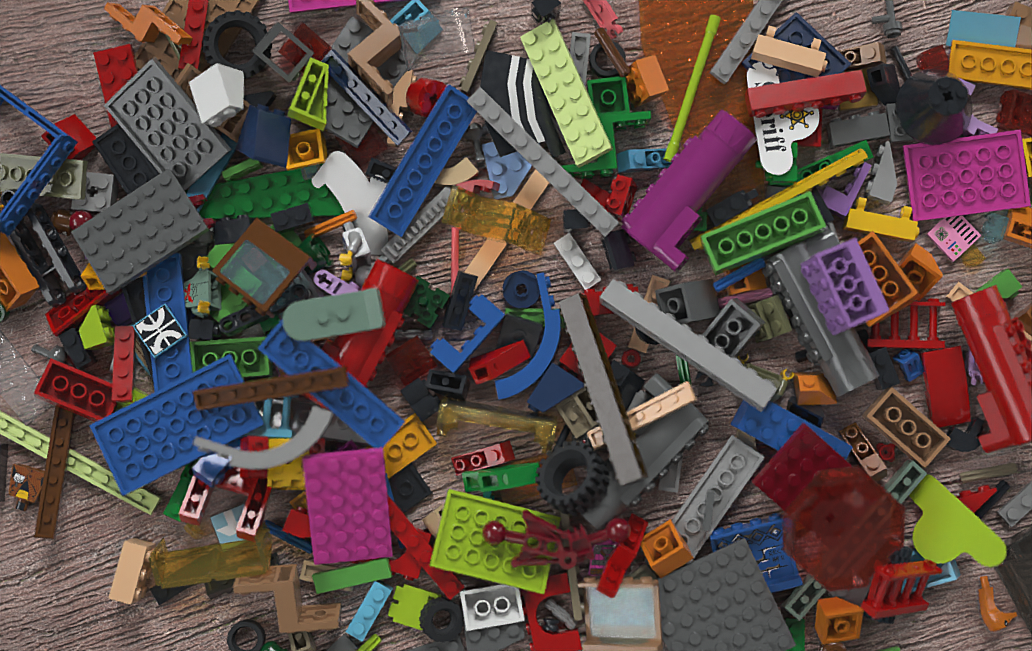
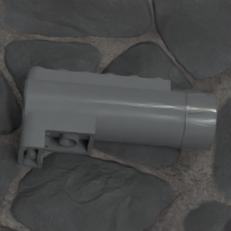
M827 229L823 233L801 241L768 258L765 261L766 266L761 268L763 275L771 282L772 292L775 295H779L784 310L789 317L788 320L791 328L796 330L800 345L804 346L807 351L806 356L809 362L813 363L814 366L820 365L824 377L830 383L836 397H839L880 375L873 364L870 353L866 350L854 327L834 336L828 330L824 315L819 311L818 302L810 291L807 278L802 274L801 263L815 254L839 245L833 231Z
M658 373L644 385L645 390L653 399L673 389ZM690 403L634 431L649 478L628 486H621L615 477L616 470L614 464L608 458L605 461L606 467L610 474L606 475L610 478V484H605V487L608 488L607 493L600 495L603 500L601 502L596 501L594 509L591 510L588 507L586 508L587 513L582 515L600 531L606 529L607 524L612 519L620 518L627 507H636L643 500L641 496L645 492L649 493L656 486L654 482L659 477L663 479L668 474V467L672 463L676 465L683 458L682 453L686 449L689 451L696 444L695 439L699 435L702 437L710 429L708 426L709 421Z

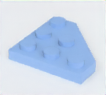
M494 142L482 144L489 179L500 184L499 191L492 190L494 201L513 197L532 165L517 151L500 157Z

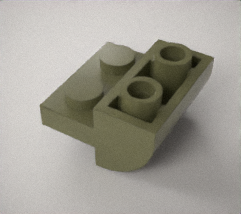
M778 294L747 306L766 322L755 336L756 343L792 331Z

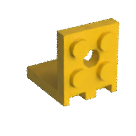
M269 439V450L277 448L291 439ZM309 450L303 455H309ZM303 455L294 459L290 464L285 463L268 468L267 486L277 490H306Z

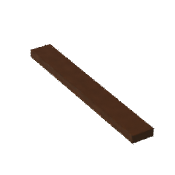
M346 366L198 389L193 391V396L198 411L348 387L350 384Z
M55 406L34 533V538L55 540L75 418V413Z

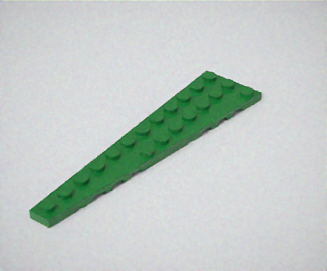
M322 163L216 184L199 214L204 218L218 220L224 217L237 219L238 215H249V217L254 219L271 218V213L305 203L311 205L315 217L339 216L345 212L326 184H323L320 188H316L312 184V178L324 164Z

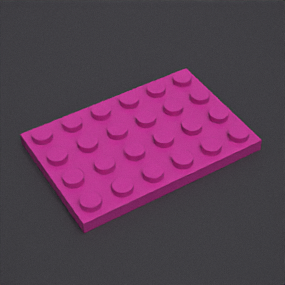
M1021 130L956 138L941 145L918 143L903 146L910 207H912V221H924L1031 206Z
M383 448L303 455L314 565L393 557Z

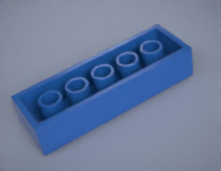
M743 400L730 423L735 428L778 451L802 423L809 426L845 460L853 446L771 401L760 412Z

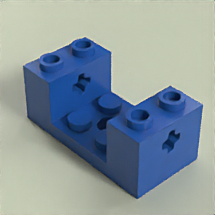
M482 294L479 297L476 295L469 302V310L485 326L480 325L473 333L475 337L472 341L467 340L461 346L463 351L461 353L458 352L444 338L441 340L437 339L430 346L432 349L430 353L454 374L505 318V314Z

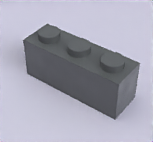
M879 111L870 112L868 116L861 117L860 114L853 115L848 120L843 121L842 118L830 120L831 123L826 125L830 148L858 144L864 140L868 142L885 139L890 136L886 113L880 114Z

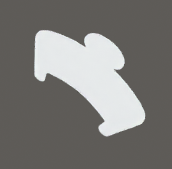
M341 151L332 152L312 178V184L316 188L326 184L341 204L345 213L351 210L355 211L357 219L353 221L354 227L361 228L371 254L382 255L381 249L388 243L387 228L368 216L388 183L381 182L380 180L377 181L373 177H371L369 182L360 168L345 153Z

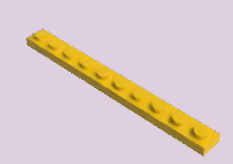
M861 148L744 210L722 224L690 239L689 241L693 249H704L700 241L701 235L790 200L799 194H805L811 191L815 185L821 186L827 183L830 177L844 174L847 172V168L861 165L868 156L865 150Z

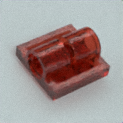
M418 335L385 356L404 386L437 366Z

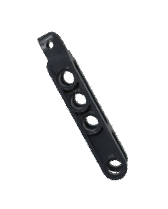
M8 189L2 193L1 201L4 207L7 205L6 200L9 202L18 189ZM34 202L15 230L12 231L10 238L30 273L36 278L39 289L51 307L58 308L66 302V295L53 273L57 271L63 282H66L68 288L75 295L86 290L87 285L44 207ZM26 215L34 226L32 228L34 231H37L42 240L43 247H46L53 260L51 266L48 265L24 223Z

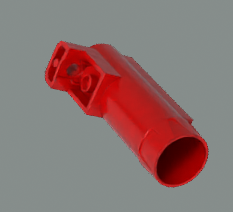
M376 259L360 291L372 288L380 291L385 326L369 331L337 335L334 341L327 339L322 348L340 366H346L347 372L366 388H368L366 386L368 380L372 382L377 373V369H375L377 363L381 365L386 356V352H384L386 346L390 347L395 339L393 334L395 329L399 330L404 322L402 317L403 311L410 302L409 299L419 282L415 277L380 259ZM310 393L301 394V395H303V396L309 398L310 400H312V401L315 402L316 404H318V405L322 406L323 408L329 410V409H328L326 406H324L319 400H317L312 394H310Z
M997 285L951 302L957 323L965 336L987 388V391L976 396L990 428L988 433L978 437L983 450L986 453H991L1010 446L1032 442V345L1024 334L1022 322L1019 321L1018 317L1010 318L1007 305Z

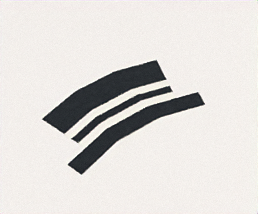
M486 50L480 87L537 143L545 141L552 158L566 153L551 119L549 102L530 59ZM485 120L499 156L503 157L516 152Z

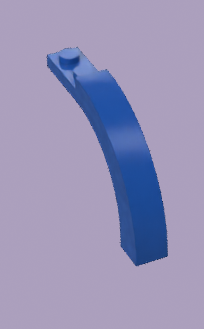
M544 272L536 274L545 317L542 343L536 355L526 367L510 377L495 381L498 400L519 394L536 383L550 367L558 351L562 333V316L559 309L553 310L555 300L554 296L550 295L549 288L552 287L550 276L546 277Z

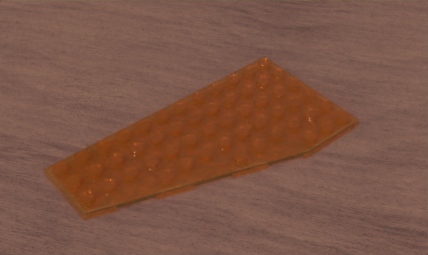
M638 0L641 49L645 57L655 55L669 89V91L661 96L673 129L675 128L705 36L710 15L721 17L679 143L682 151L684 150V143L689 138L698 137L704 130V127L708 126L721 109L738 120L757 137L754 118L748 115L744 97L748 88V70L742 65V62L753 52L756 40L727 83L723 84L709 73L753 9V0ZM758 141L754 143L744 155V159L734 167L705 202L706 210L742 190L748 193L756 189L759 194L750 200L752 205L749 208L765 200L763 168H755V161H761Z

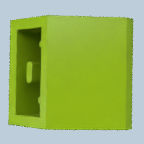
M91 306L81 325L79 333L84 349L98 350L114 345L115 328H112L110 322L112 318L108 313L109 309L106 310V307Z

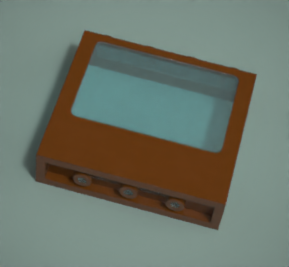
M256 218L212 272L217 276L215 280L221 285H229V290L234 295L238 296L241 294L243 296L242 300L251 307L254 304L256 306L255 310L263 317L267 314L273 319L274 315L269 311L270 308L305 266L313 271L317 264L310 256Z

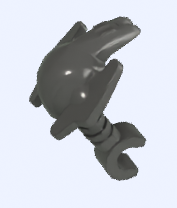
M473 122L468 126L461 139H473L478 170L486 169L480 138L489 134L486 124L481 126Z

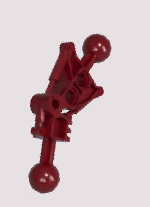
M528 510L522 511V518L526 524L525 533L507 530L497 520L487 522L482 529V537L490 545H498L503 541L522 545L519 553L511 559V566L514 568L518 566L560 564L565 569H571L586 558L589 560L594 559L592 546L607 540H612L616 543L624 542L631 533L629 523L622 518L612 519L607 524L606 529L589 535L582 524H580V530L574 526V532H571L569 528L562 531ZM558 534H560L563 539L569 538L570 547H564L562 540ZM536 538L538 543L531 545L528 543V540ZM550 542H555L557 544V547L555 549H549L547 547V544ZM539 555H545V556H550V557L559 558V559H547V558H535V557H537V556H539Z

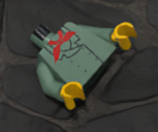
M199 256L197 258L199 271L184 284L185 307L192 310L193 314L207 318L210 311L221 310V284L215 280L217 276L209 271V257Z

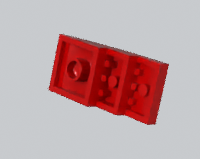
M961 346L921 353L925 371L923 372L926 386L925 396L931 422L938 428L971 422L968 385Z

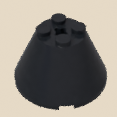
M926 69L913 74L903 83L896 97L895 109L901 122V127L911 138L927 145H941L955 140L966 130L972 117V99L964 83L952 73L940 69Z

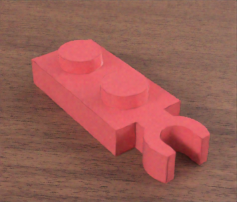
M583 0L600 28L607 29L610 39L617 37L614 30L617 34L623 32L622 27L616 24L615 21L618 17L607 0Z

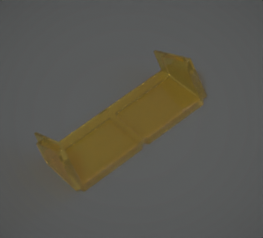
M263 523L255 537L256 543L242 540L174 551L167 550L165 539L162 538L149 556L156 586H161L164 589L211 582L214 578L216 581L265 574L266 570H269L272 551V539L269 528L266 527V523Z

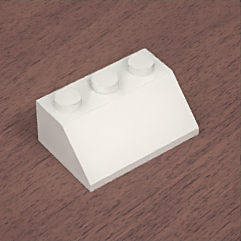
M500 584L460 591L466 631L524 621L519 588Z

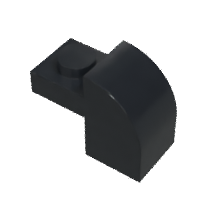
M972 417L965 432L956 427H949L946 435L951 439L945 446L960 452H970L977 449L981 444L976 437L984 429V426H982L984 420Z

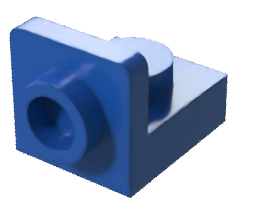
M906 348L893 356V360L900 364L906 381L911 382L923 374L924 369L919 354Z

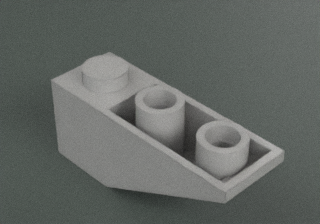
M886 141L879 145L876 156L879 157L877 163H874L871 168L870 174L873 175L871 181H868L866 184L865 192L867 194L865 198L888 205L892 202L897 187V180L890 142Z

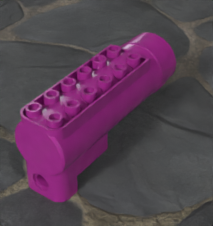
M721 109L708 126L704 127V130L698 137L689 138L684 143V150L680 154L676 153L670 161L672 163L668 169L664 168L658 175L660 179L656 184L652 183L647 188V195L643 199H638L633 206L635 208L631 214L627 213L623 217L621 228L674 272H679L690 258L678 248L702 221L697 212L734 167L744 159V155L758 140L757 137L738 120Z

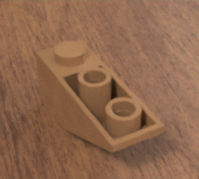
M879 42L838 50L851 63L847 70L887 64L884 45Z

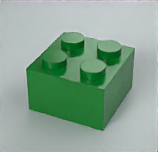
M618 76L587 80L586 89L598 116L630 113L625 77Z

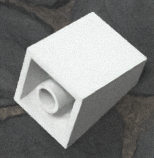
M215 64L189 82L202 124L210 125L211 127L220 126L223 121L235 116L238 111L243 109V71Z

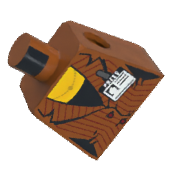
M21 463L13 464L9 495L18 498L16 509L27 511L29 502H40L44 470Z

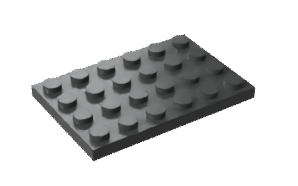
M351 16L329 51L335 49L348 63V53L374 31L368 25ZM401 45L400 50L377 68L380 76L384 80L387 79L395 87L401 77L408 71L417 54ZM328 73L325 130L358 148L374 124V121Z
M156 57L152 58L103 105L157 171L161 174L170 168L184 191L190 188L232 150L213 127L201 123L195 104Z
M168 168L71 233L107 293L112 295L208 232L209 228L172 170Z

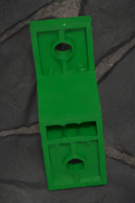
M651 111L599 115L598 117L613 150L594 159V163H587L580 168L576 164L562 165L561 167L573 178L581 177L582 180L593 179V176L600 175L601 178L612 177V174H615L617 170L613 129L615 131L627 130L626 127L644 129L651 120Z

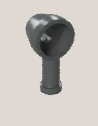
M34 344L31 352L42 355L49 360L52 358L61 363H66L67 352L61 346L56 345L49 351L38 344Z

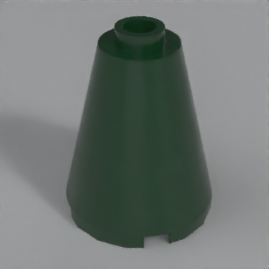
M314 233L309 235L297 247L310 256L317 264L313 271L305 266L304 270L308 275L328 269L334 265V260H330L328 257L331 254L329 249L319 237L314 238Z

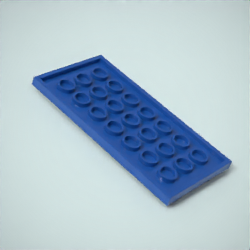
M231 354L89 425L122 496H126L208 454L197 450L198 446L193 445L196 437L226 445L265 425L255 402L198 411L196 409L193 396L194 390L245 382Z

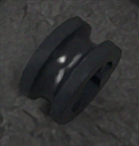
M543 618L545 625L542 626V629L559 631L558 624L560 620Z

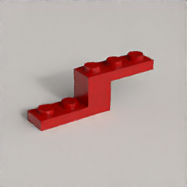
M631 513L627 520L631 527L630 536L624 542L616 544L608 557L596 590L611 599H614L617 595L625 571L636 557L649 523Z

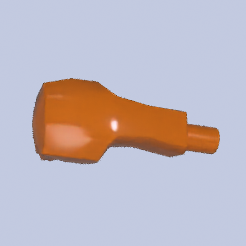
M988 576L980 577L982 589H978L981 616L984 624L990 631H1000L1006 628L1012 619L1017 617V612L1005 613L998 610L994 602L993 587L989 585Z

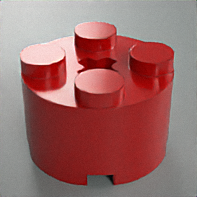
M419 78V80L410 84L406 93V102L409 104L410 111L415 115L427 118L446 85L441 81L428 78Z

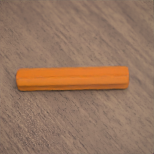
M351 210L306 229L304 234L307 238L314 233L315 238L339 228L347 222L355 221L357 215L354 210Z

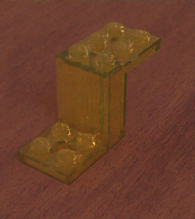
M452 185L441 222L475 237L511 244L541 256L552 219L517 203L481 197L459 186Z

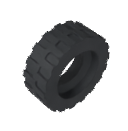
M436 597L423 606L424 608L421 610L419 617L420 628L423 629L424 634L435 642L445 643L446 641H452L453 638H456L461 633L462 626H464V615L462 609L455 602L446 597ZM442 610L447 611L451 617L449 625L444 629H437L433 624L434 615Z

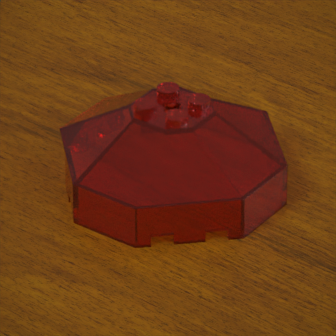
M859 466L820 470L783 511L782 550L829 592L867 587L872 582L870 578L876 572L875 568L887 565L891 561L889 559L891 554L895 550L900 551L904 546L905 507ZM829 513L834 516L831 522L825 519V517L829 516Z

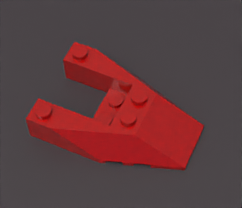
M235 466L232 470L229 469L225 473L224 480L214 487L248 496L236 528L237 538L256 543L273 488L267 486L268 479L240 478V467ZM194 475L179 511V517L182 522L200 527L213 489Z

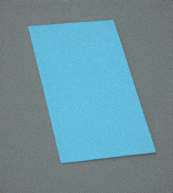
M952 10L946 46H951L952 40L1015 47L1021 17Z

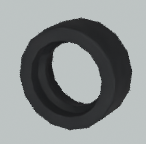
M613 42L626 62L623 48L618 43ZM598 43L590 54L592 72L600 78L617 77L619 73L616 68L611 71H605L597 65V55L600 51L604 50L601 44Z
M245 619L239 621L228 632V648L231 651H260L265 644V631L254 620ZM249 627L257 633L258 640L254 648L243 650L236 644L235 636L241 628Z

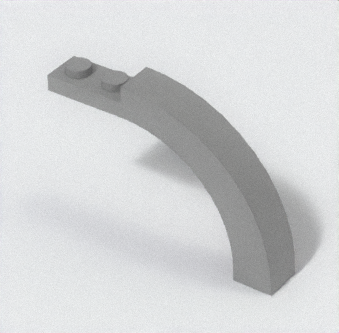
M313 406L307 422L291 440L267 451H241L200 437L195 438L193 445H197V450L209 453L210 450L218 452V457L227 460L229 456L232 457L229 464L232 466L249 469L275 467L288 463L311 449L325 433L334 413Z

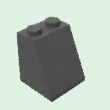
M713 279L686 282L655 290L660 311L673 315L680 324L715 318L720 313L716 290L713 287Z

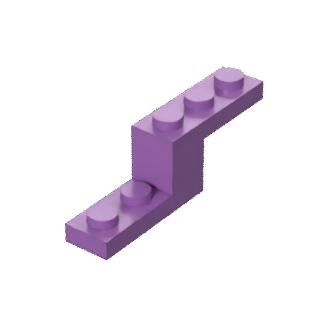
M864 162L855 168L852 174L855 177L852 183L849 182L844 190L846 195L829 186L824 187L823 190L819 189V193L831 214L841 219L847 216L872 165Z

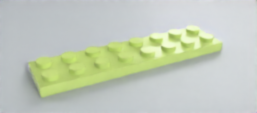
M551 19L549 23L545 22L520 37L576 166L580 168L613 150L556 21Z

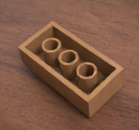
M893 387L885 389L862 415L865 420L922 468H926L951 439Z

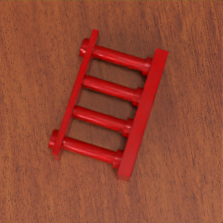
M930 298L927 302H912L907 306L910 307V336L908 340H901V336H899L898 311L891 315V336H889V339H881V336H879L880 322L872 326L871 336H869V339L864 340V346L867 348L945 349V341H939V337H937V307L946 306V302H939V299ZM918 307H929V337H927V340H920V337H918Z
M928 559L876 567L875 571L883 576L875 599L863 601L860 608L874 619L925 611L929 603L923 599L922 594L929 576L941 574L943 570L936 566L934 561ZM920 577L915 592L911 593L916 578ZM907 579L902 594L898 595L903 580ZM890 581H894L889 596L884 598Z

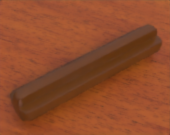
M603 27L596 29L594 32L595 37L620 76H628L631 70Z

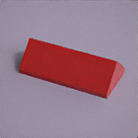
M88 287L78 295L72 292L66 297L64 304L58 308L53 307L45 314L52 333L58 337L69 329L78 327L84 322L91 306H104L106 302L122 292V288L112 295L108 294L106 289L89 290Z

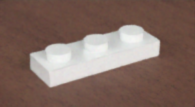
M570 233L554 242L555 247L584 290L591 288L601 281V278Z

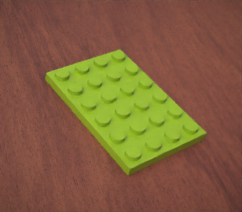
M448 489L429 566L544 594L551 564H547V566L512 567L511 559L519 553L522 545L506 541L498 545H490L483 539L482 529L487 522L497 520L507 530L525 533L526 524L522 518L523 510L530 511L532 514L555 525L558 529L561 517ZM530 538L528 543L535 545L538 543V540ZM555 542L548 543L547 547L554 549ZM539 555L535 557L552 559V557L545 555Z

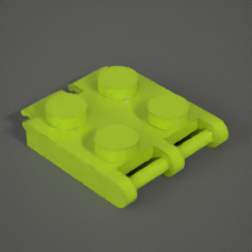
M406 583L403 587L397 585L393 599L398 600L399 603L391 602L388 616L394 618L393 622L423 630L420 628V612L423 610V606L433 597L434 599L436 597L441 598V594Z

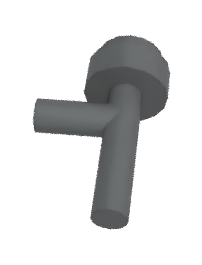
M885 0L887 15L872 17V24L885 23L883 25V33L886 35V38H897L901 36L903 31L902 22L895 19L893 0Z

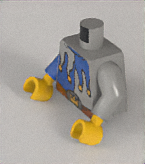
M347 222L342 225L344 231L342 233V242L347 254L341 253L339 261L340 265L349 267V271L342 270L341 280L350 281L353 271L358 270L361 266L371 265L369 246L361 228H355L353 222Z

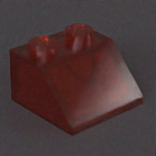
M302 21L291 33L314 53L312 57L320 62L332 49L328 43ZM289 37L277 49L294 66L306 54ZM304 65L300 71L304 73L306 66Z

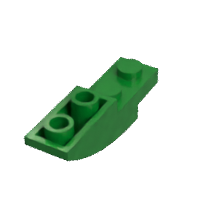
M867 140L798 169V181L860 148L865 150L868 158L864 159V162L874 158Z
M201 458L185 466L180 476V481L163 515L182 523L179 511L194 475L193 467Z
M539 462L505 465L493 469L465 471L462 473L465 492H488L536 483L535 477H540L536 473L537 467L540 468Z

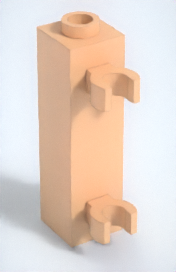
M773 26L768 27L766 36L758 34L751 59L818 77L821 71H825L828 61L824 60L826 53L818 51L821 44L820 39L814 38L811 47L806 48L774 39L776 27Z

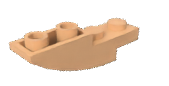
M411 69L401 77L394 87L393 104L390 106L402 121L404 112H401V110L409 111V104L406 102L408 87L417 80V76H414V72ZM388 136V146L396 147V144Z

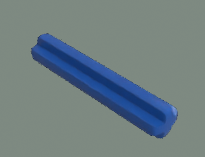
M762 257L714 282L713 287L717 292L722 291L765 267L766 263Z
M269 520L264 521L262 530L309 554L313 552L312 542L282 531L283 527Z

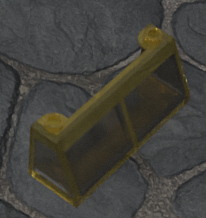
M443 397L437 419V436L446 437L451 429L458 430L459 421L535 433L534 443H538L542 449L541 453L546 454L549 450L552 452L557 427V416Z

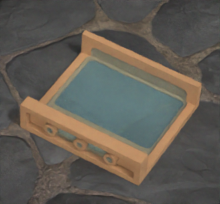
M586 576L578 583V587H583L587 638V641L582 644V651L663 650L658 580H652V577H642L640 580H634L633 577L629 576L623 577L614 599L596 590L600 579H596L595 576Z

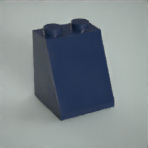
M258 104L257 107L249 105L235 149L251 159L286 168L291 118L285 116L286 112L279 109L270 111L269 107Z
M552 363L527 400V403H529L528 408L537 414L539 411L545 412L581 389L584 383Z

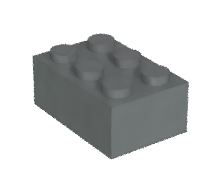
M733 298L702 336L707 338L708 343L714 347L719 346L725 351L724 354L730 358L732 356L737 358L766 322L738 298Z

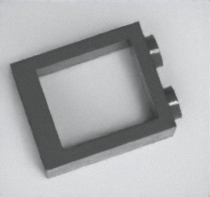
M278 21L252 50L288 82L291 80L295 81L301 75L300 69L304 65L307 67L310 57L313 58L312 55L314 54ZM281 31L306 52L288 75L263 54L265 49Z

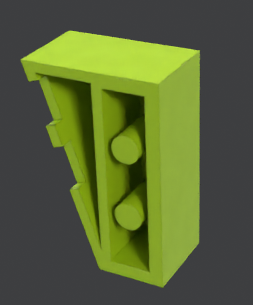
M310 57L287 115L322 131L325 129L327 119L328 64Z

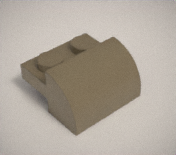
M585 386L555 406L575 439L598 426L596 421L597 414L590 404L591 397Z

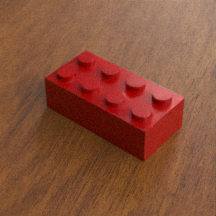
M50 358L34 391L36 398L94 422L115 413L118 403L112 402V383Z

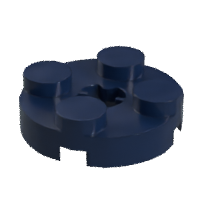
M525 270L516 271L508 275L503 283V296L507 303L514 308H529L539 299L538 280L531 272ZM523 284L526 286L527 292L519 295L516 287H521Z

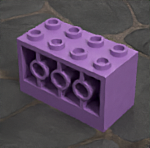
M856 238L815 254L800 264L802 274L807 278L810 285V291L818 302V309L824 315L826 326L833 336L889 311Z

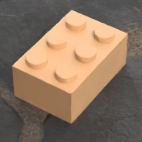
M137 538L124 541L108 599L133 604L144 598L147 587H145L146 579L150 578L152 568H150L151 561H154L157 554V549H155L156 543Z

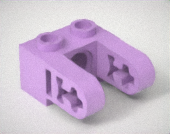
M320 270L314 276L315 284L332 296L361 290V287L352 281L348 284L326 270ZM324 277L332 282L331 286L322 281Z

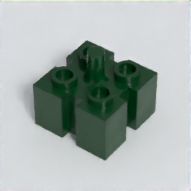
M417 276L416 279L419 282L403 313L410 317H413L414 314L418 315L417 321L432 329L439 318L436 314L439 308L444 310L450 300V295L439 288H436L435 291L431 290L430 287L432 285Z

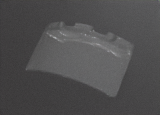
M469 7L445 10V14L435 17L433 13L420 16V20H409L398 26L407 71L441 58L474 52L475 44Z

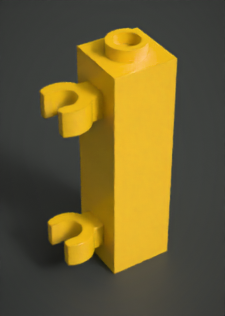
M859 197L856 199L855 209L850 208L847 216L844 218V230L864 234L874 231L877 236L905 242H912L919 235L918 222L909 220L912 207H902L900 218L864 211L867 199Z

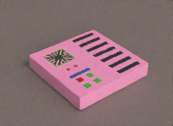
M963 216L943 218L926 234L951 262H954L981 237L979 232Z

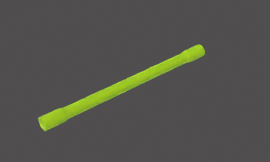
M710 15L694 70L671 140L668 143L663 158L665 161L670 162L674 155L678 153L679 143L714 36L721 21V17L717 15Z

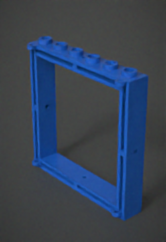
M0 85V106L4 100L55 137L54 141L0 213V232L10 236L67 156L72 152L78 141Z

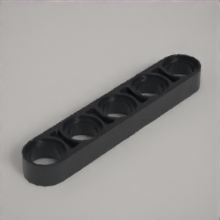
M296 284L287 288L280 296V298H286V303L283 306H278L276 301L269 311L274 316L285 312L291 304L307 300L309 298L308 290L302 284ZM304 290V295L301 298H295L296 291ZM269 297L258 302L264 304ZM252 304L251 307L247 306L222 318L219 322V329L226 336H232L271 317L267 314L263 317L255 310L256 306ZM251 314L250 320L242 322L243 315ZM227 322H233V327L230 330H224V325Z

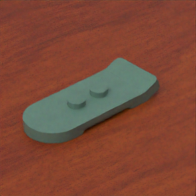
M372 288L295 302L286 309L283 315L284 329L294 340L310 341L383 328L385 326L380 291Z

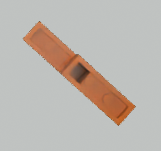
M107 3L104 7V10L110 14L109 16L113 20L120 22L123 29L134 34L135 39L139 42H154L159 32L167 34L171 38L170 40L177 45H190L193 40L188 33L156 6L142 4L136 17L120 4Z

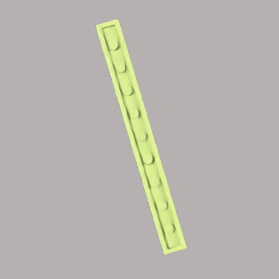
M0 411V434L47 459L50 437ZM69 449L66 470L149 515L154 513L161 497L143 487L126 496H122L111 470L73 449Z

